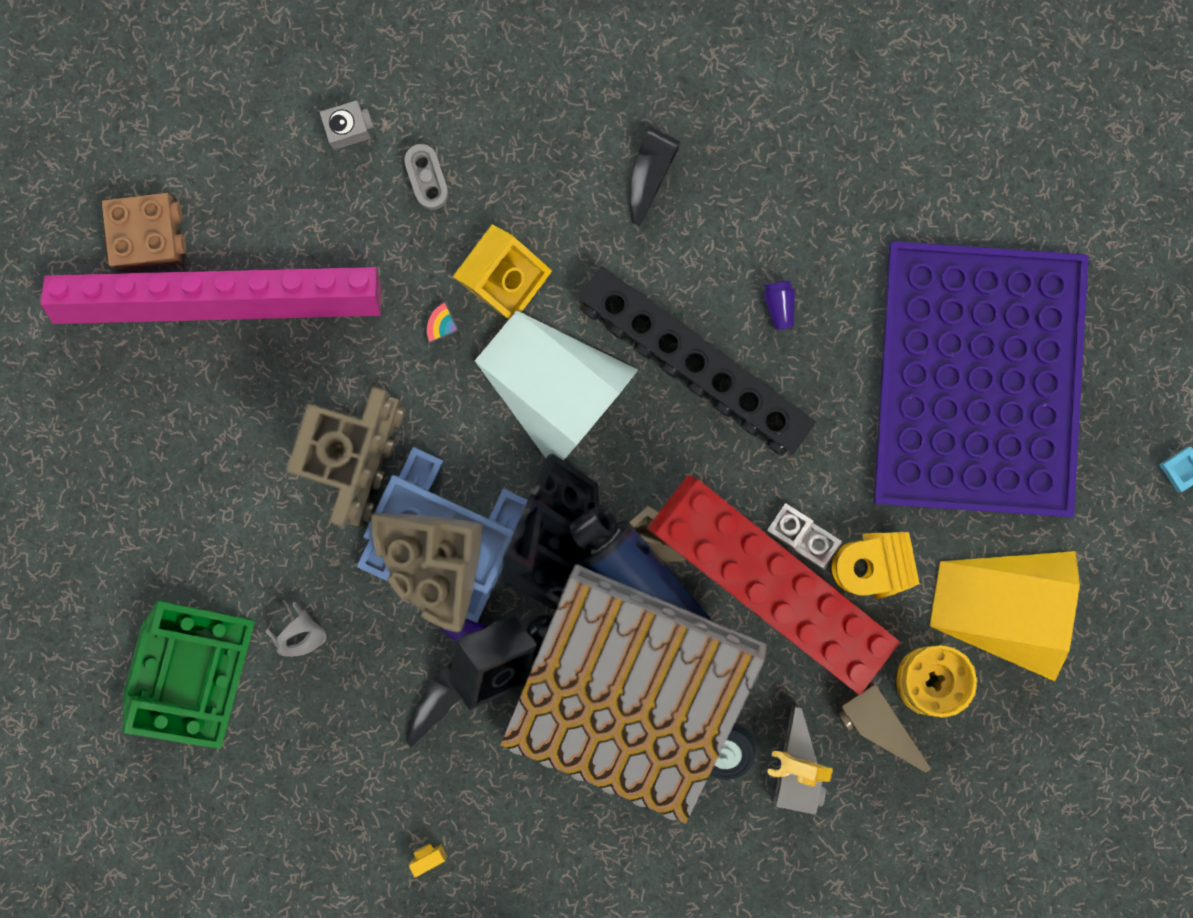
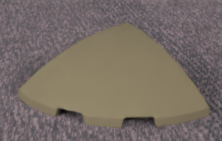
M372 514V536L376 555L383 558L390 573L387 580L402 600H410L422 611L421 617L447 630L458 633L462 631L478 568L483 523L422 515Z

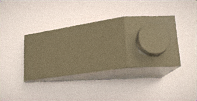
M870 682L860 695L854 692L837 703L842 710L837 715L848 731L854 728L863 737L925 773L931 770L874 683Z

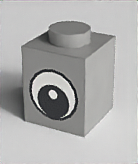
M358 100L320 112L329 144L334 150L371 139L368 129L374 128L368 108L362 110Z

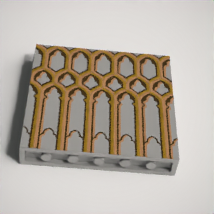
M575 565L501 742V746L508 748L514 754L524 755L539 761L545 767L565 772L578 781H586L598 786L606 793L616 794L631 800L637 806L657 811L670 820H678L686 824L763 665L767 645L584 567Z

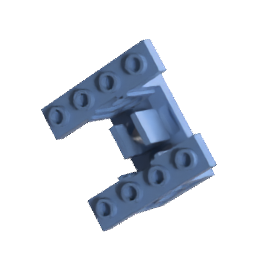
M413 447L400 476L392 475L375 513L433 516L483 523L478 568L466 615L467 619L477 623L503 569V555L528 500L502 489L490 517L485 518L430 492L444 461ZM371 520L364 535L365 538L369 539V542L357 567L388 581L390 573L382 557H377Z

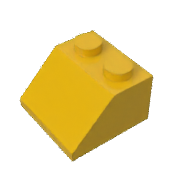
M492 224L453 277L470 292L509 320L516 311L522 313L552 270L513 235Z

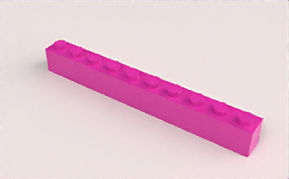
M376 267L44 276L41 306L53 324L381 316V283Z

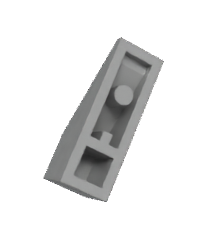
M792 704L783 752H787L797 759L817 763L803 710L799 705ZM790 774L787 777H778L773 801L776 807L816 815L817 807H822L825 801L826 787L822 786V781H817L816 786H810L797 782V775Z

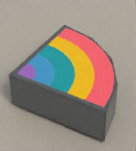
M446 301L437 306L428 318L426 334L429 345L460 332Z

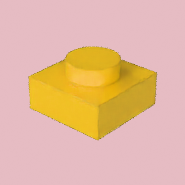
M431 843L427 844L413 853L415 858L410 862L409 868L414 877H417L445 862L447 854L441 844L435 848L432 847Z

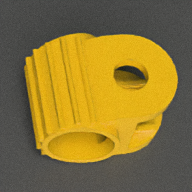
M909 532L862 534L863 540L843 545L837 550L832 559V576L837 585L849 593L857 595L874 594L875 599H880L905 591L919 584ZM859 559H863L867 564V572L862 577H858L854 573V564Z

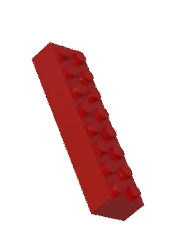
M690 475L684 479L647 527L650 532L859 695L901 643L701 481Z

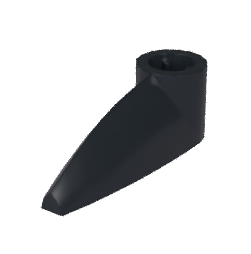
M653 128L648 130L640 146L631 180L632 223L641 226L681 141Z
M452 662L434 678L416 706L406 739L410 747L414 746L462 700L449 681Z

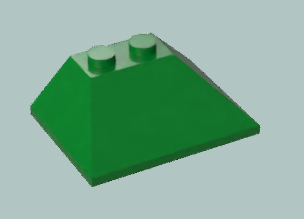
M157 600L141 627L125 685L122 732L221 749L255 621Z

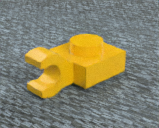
M772 752L771 756L778 757L782 762V766L779 770L768 769L767 773L773 777H787L790 774L797 775V782L810 786H816L817 781L830 782L833 768L808 760L794 758L787 752Z

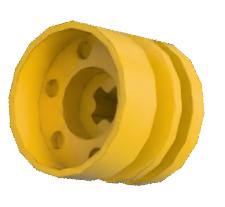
M938 645L917 648L904 656L897 667L895 684L897 694L905 706L918 714L943 718L956 715L968 707L975 696L977 678L975 669L966 655L955 648ZM929 674L931 676H938L939 681L934 683L935 688L926 685V681L930 679Z

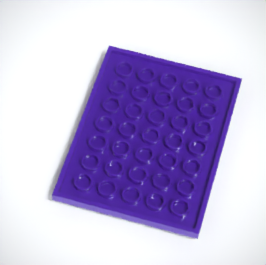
M896 241L889 243L873 504L1074 517L1089 255Z

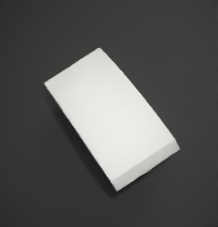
M786 503L767 530L778 540L822 570H825L842 544L841 540L814 524L813 520Z

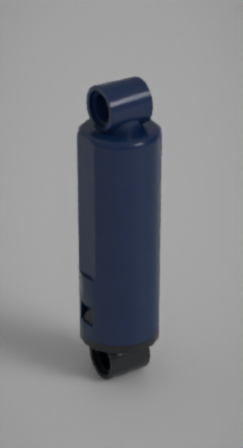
M597 505L571 522L570 530L573 539L581 548L585 549L581 559L591 571L712 621L628 520L617 523L615 516L607 507Z

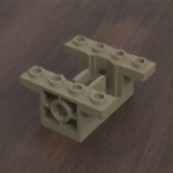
M372 387L362 421L310 404L307 405L287 472L340 488L330 519L331 523L347 527L349 524L363 527L364 521H371L375 509V503H372L371 499L374 490L380 491L385 478V472L381 471L384 458H391L395 446V440H392L391 436L394 427L400 428L405 415V409L401 408L402 401L390 397V393Z

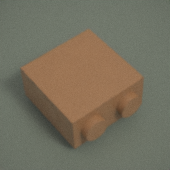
M161 193L102 201L110 267L120 271L182 263L181 254L186 253L185 238L183 234H179L178 222L183 220L180 202H175V198L170 194Z

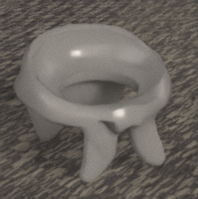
M293 602V607L298 613V617L278 637L270 630H266V634L271 637L275 647H277L278 655L281 656L305 655L326 641V631L297 602ZM302 632H308L307 636L298 644L286 645V641L290 637Z

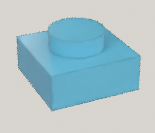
M1191 446L1184 448L1160 464L1163 472L1177 492H1183L1193 485V449Z

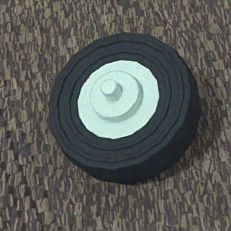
M736 722L734 723L710 776L717 779L730 780L739 778L748 772L754 763L756 747L752 735L745 727Z

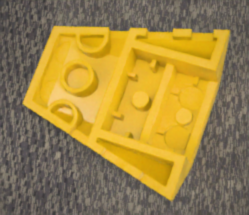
M1076 551L940 561L929 626L1055 681L1069 653L1080 587Z

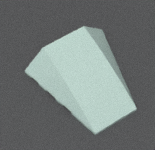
M519 311L513 314L475 360L476 364L544 457L547 458L549 454L553 453L562 460L577 446L638 371V369Z

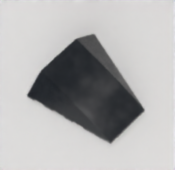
M553 453L549 454L544 462L503 555V575L505 582L549 608L557 610L575 565L590 570L581 559L585 549L581 548L573 539L570 525L571 522L599 505L598 483Z

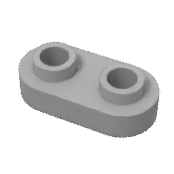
M425 144L414 145L406 152L405 166L416 199L426 209H439L447 202L449 191L438 157L430 146ZM419 158H426L428 160L426 167L419 168L416 166ZM430 188L438 190V195L434 199L426 196Z

